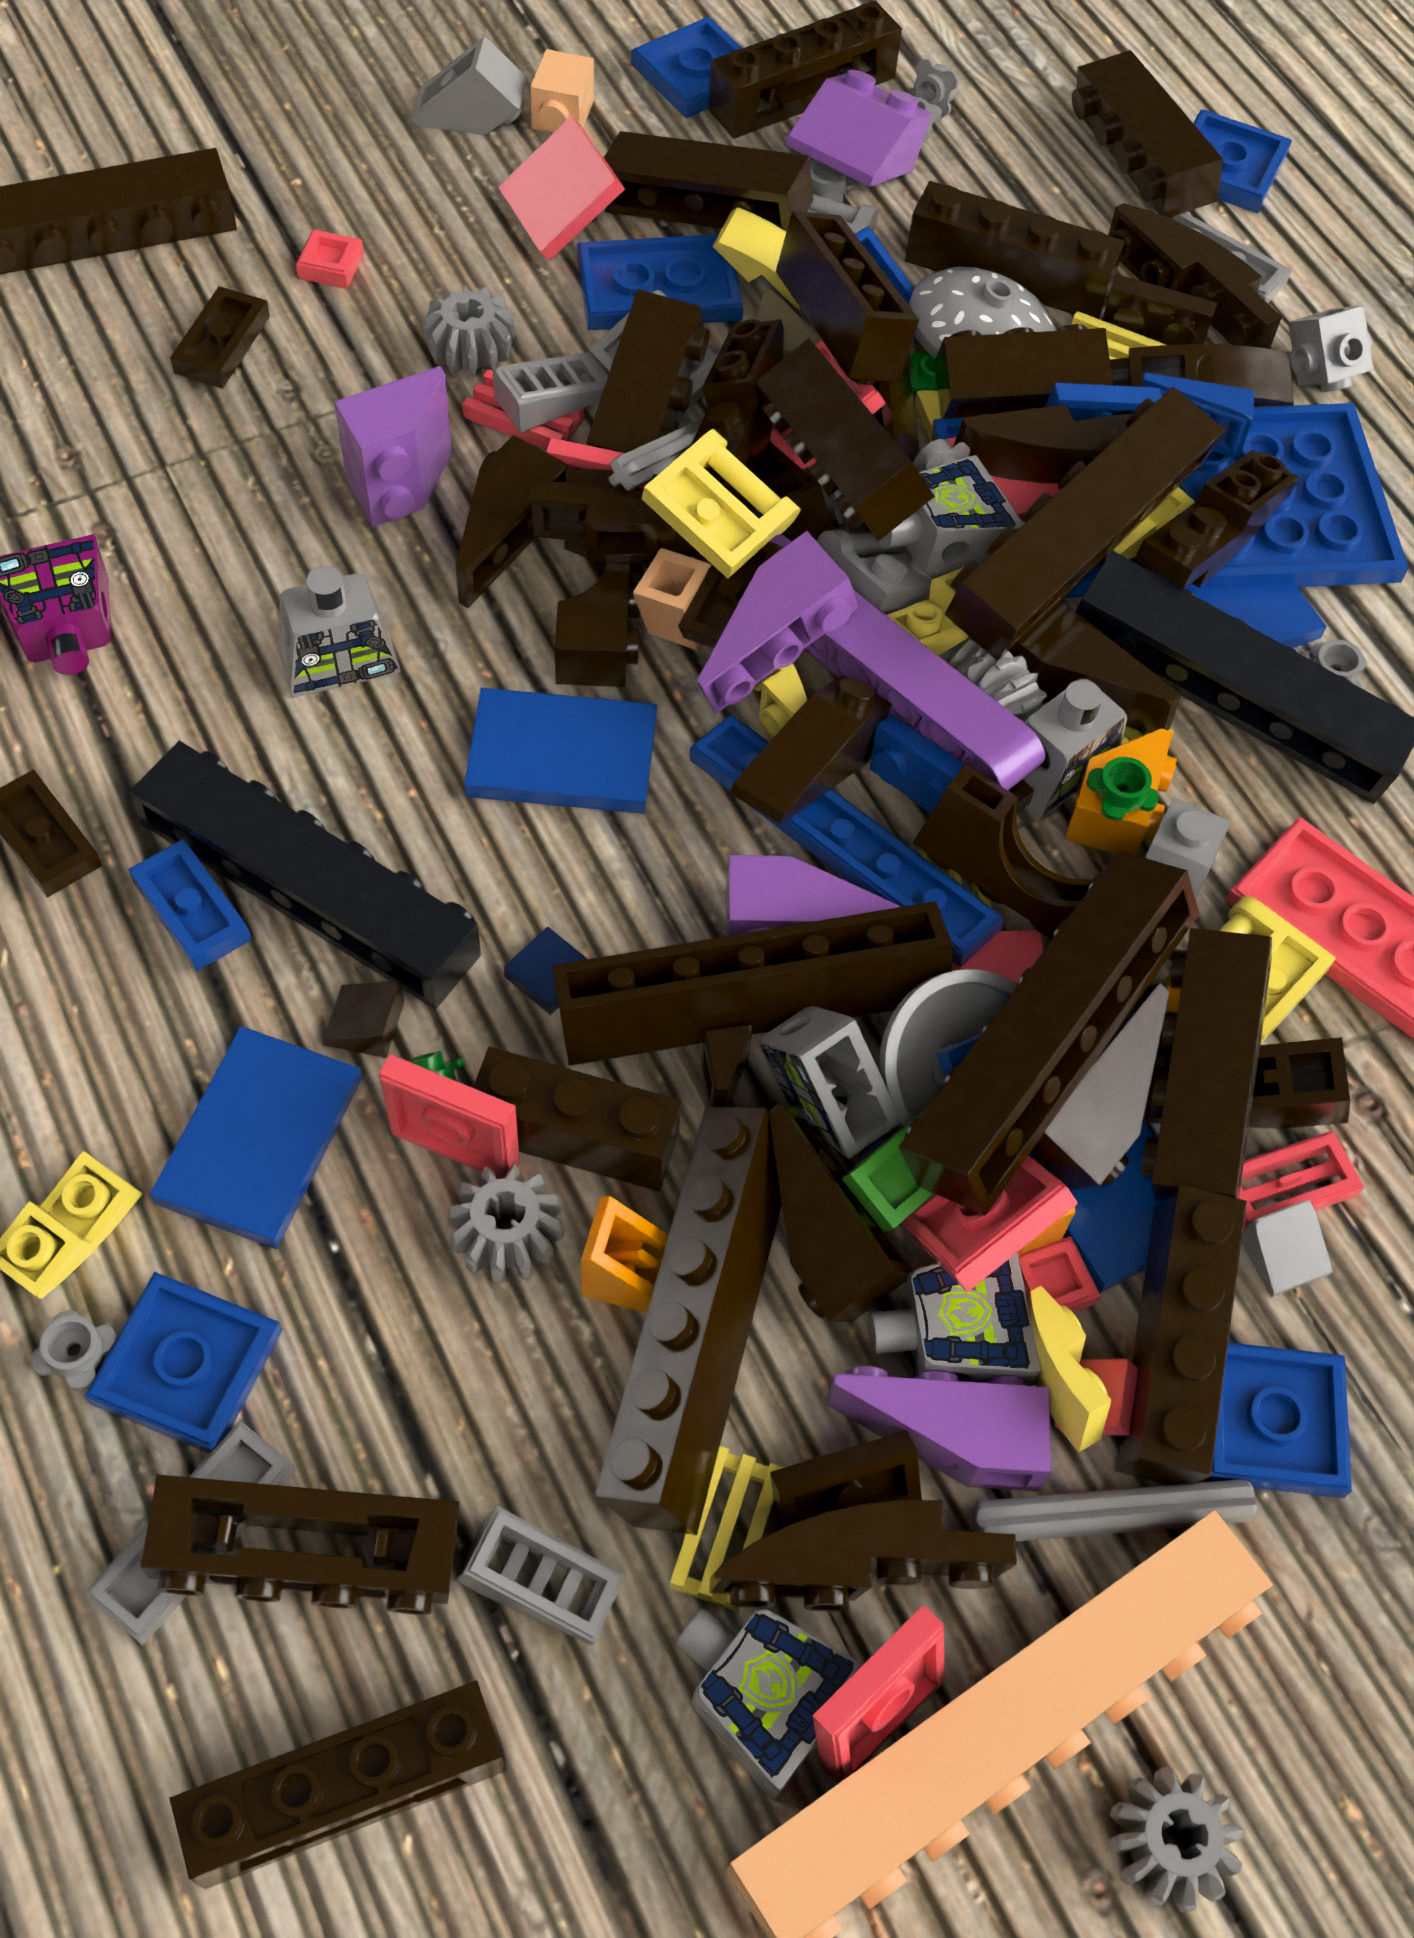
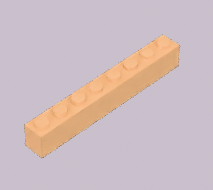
M1214 1510L734 1859L726 1870L727 1874L767 1938H833L844 1930L835 1916L838 1912L858 1897L862 1898L869 1910L907 1882V1879L899 1869L902 1864L922 1849H924L930 1860L934 1862L970 1834L962 1823V1819L984 1803L995 1816L1031 1788L1023 1777V1773L1043 1758H1046L1052 1768L1056 1770L1091 1743L1082 1731L1083 1728L1103 1713L1114 1726L1150 1699L1141 1688L1143 1683L1161 1670L1170 1682L1174 1681L1207 1656L1199 1646V1641L1217 1628L1228 1640L1260 1616L1262 1611L1255 1604L1254 1600L1273 1585L1272 1582Z

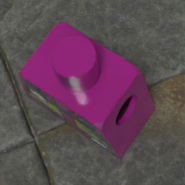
M95 534L0 556V606L27 660L37 663L51 659L54 670L64 675L77 674L86 669L89 665L87 650L106 646L111 641L109 578Z

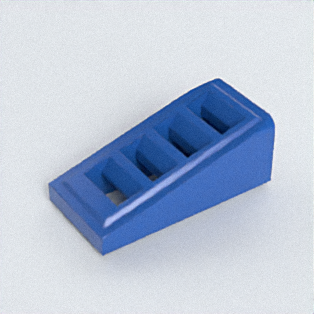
M1144 373L1141 387L1160 388L1161 395L1163 396L1174 386L1202 411L1208 412L1209 416L1225 429L1212 451L1240 457L1253 419L1254 390Z

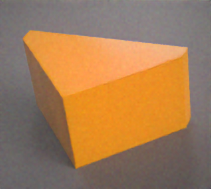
M600 1197L581 1258L582 1296L647 1313L669 1235L613 1197Z

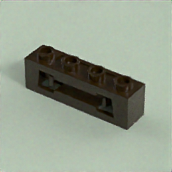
M875 0L712 59L708 110L728 134L735 139L804 113L826 79L844 74L839 70L842 67L849 66L850 70L859 71L860 61L863 60L872 69L865 73L876 79L875 86L895 79L902 28ZM759 98L768 104H772L775 98L778 103L775 107L757 112Z
M157 1474L140 1568L149 1579H159L158 1591L169 1594L204 1595L206 1583L236 1586L234 1597L249 1601L279 1602L281 1591L288 1590L311 1592V1604L316 1606L341 1609L356 1608L358 1596L388 1599L386 1610L390 1612L429 1615L432 1614L433 1603L448 1604L459 1502ZM198 1511L243 1514L248 1519V1526L368 1536L369 1526L416 1530L415 1535L391 1533L388 1529H376L372 1556L374 1557L373 1564L386 1566L388 1563L407 1565L406 1571L363 1567L362 1558L243 1547H237L236 1556L197 1553L198 1547L217 1548L222 1552H233L237 1524H233L234 1516L220 1515L219 1518L198 1516Z
M476 1680L169 1797L189 1880L204 1889H208L506 1771L483 1696Z

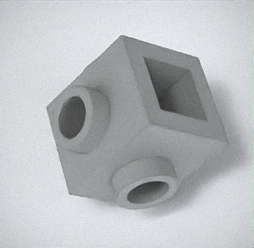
M1364 305L1333 308L1288 322L1292 344L1291 364L1297 375L1298 385L1320 384L1321 392H1330L1352 386V376L1373 370L1371 356L1372 338L1367 330Z

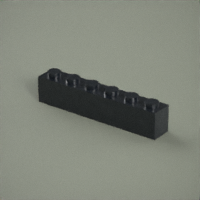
M1113 550L1075 611L1179 692L1182 697L1373 804L1399 776L1414 747V717L1405 713L1400 707L1385 702L1353 684L1346 677L1331 672L1302 656L1297 650L1284 646L1250 627L1243 620L1230 616L1201 600L1191 591L1181 589L1147 570L1142 564L1129 560Z
M179 740L130 790L140 822L144 827L171 844L184 839L201 863L385 979L401 983L403 990L435 1010L481 956L478 923H476L474 917L464 907L455 902L443 903L427 893L422 884L412 875L404 871H397L395 873L378 863L373 855L360 843L353 840L342 841L326 831L324 825L314 815L305 810L295 812L277 800L275 795L265 785L256 780L246 782L230 772L225 763L209 751L199 753Z

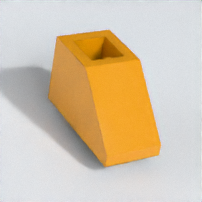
M1159 729L1090 758L1076 796L1064 839L1116 854L1119 850L1133 855L1137 854L1143 838L1154 840L1162 820L1165 805L1157 803V806L1152 811L1139 809L1126 813L1122 820H1111L1102 814V802L1097 793L1087 787L1086 780L1091 770L1095 768L1104 769L1106 764L1115 758L1130 757L1139 760L1149 769L1152 776L1150 788L1166 793L1177 762V758L1167 756L1173 732ZM1117 788L1119 791L1127 793L1126 790Z

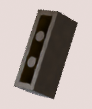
M637 289L586 441L588 446L627 453L675 431L672 428L677 412L685 413L690 403L693 380L689 379L693 363L694 361L700 363L703 361L709 342L710 331L704 328L699 305Z
M1081 324L1067 325L1059 328L1057 331L1034 332L1033 329L1028 327L1013 328L1003 334L981 335L978 331L974 330L960 331L950 337H944L934 361L941 419L1043 408L1055 383L1113 386L1106 328L1087 329L1086 326Z
M488 1046L473 1088L515 1105L519 1152L660 1192L679 1135L681 1100Z

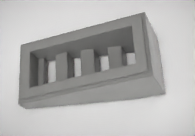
M590 352L516 363L493 370L494 397L518 431L522 433L599 402L608 376ZM586 373L591 382L584 383L578 375ZM569 380L572 385L565 386L562 382Z
M496 1506L485 1517L455 1577V1581L489 1599L592 1645L596 1642L626 1575L509 1511ZM502 1539L513 1544L500 1573H497L488 1568V1565ZM528 1552L540 1556V1559L525 1588L514 1581ZM557 1564L568 1570L553 1602L541 1595ZM582 1577H585L595 1583L580 1616H577L568 1611V1607Z

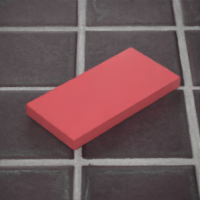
M1299 816L1230 890L1225 902L1233 907L1245 896L1253 897L1262 902L1336 957L1329 970L1325 973L1326 976L1414 1039V897Z

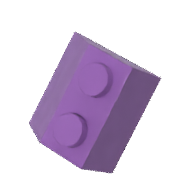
M848 70L847 74L825 80L789 133L785 145L871 187L913 171L933 113L918 107L919 101L916 97L898 90H891L889 93L875 86L876 79L871 75L858 70Z
M441 366L334 401L346 481L372 527L394 519L404 518L411 513L424 509L452 454L446 380Z

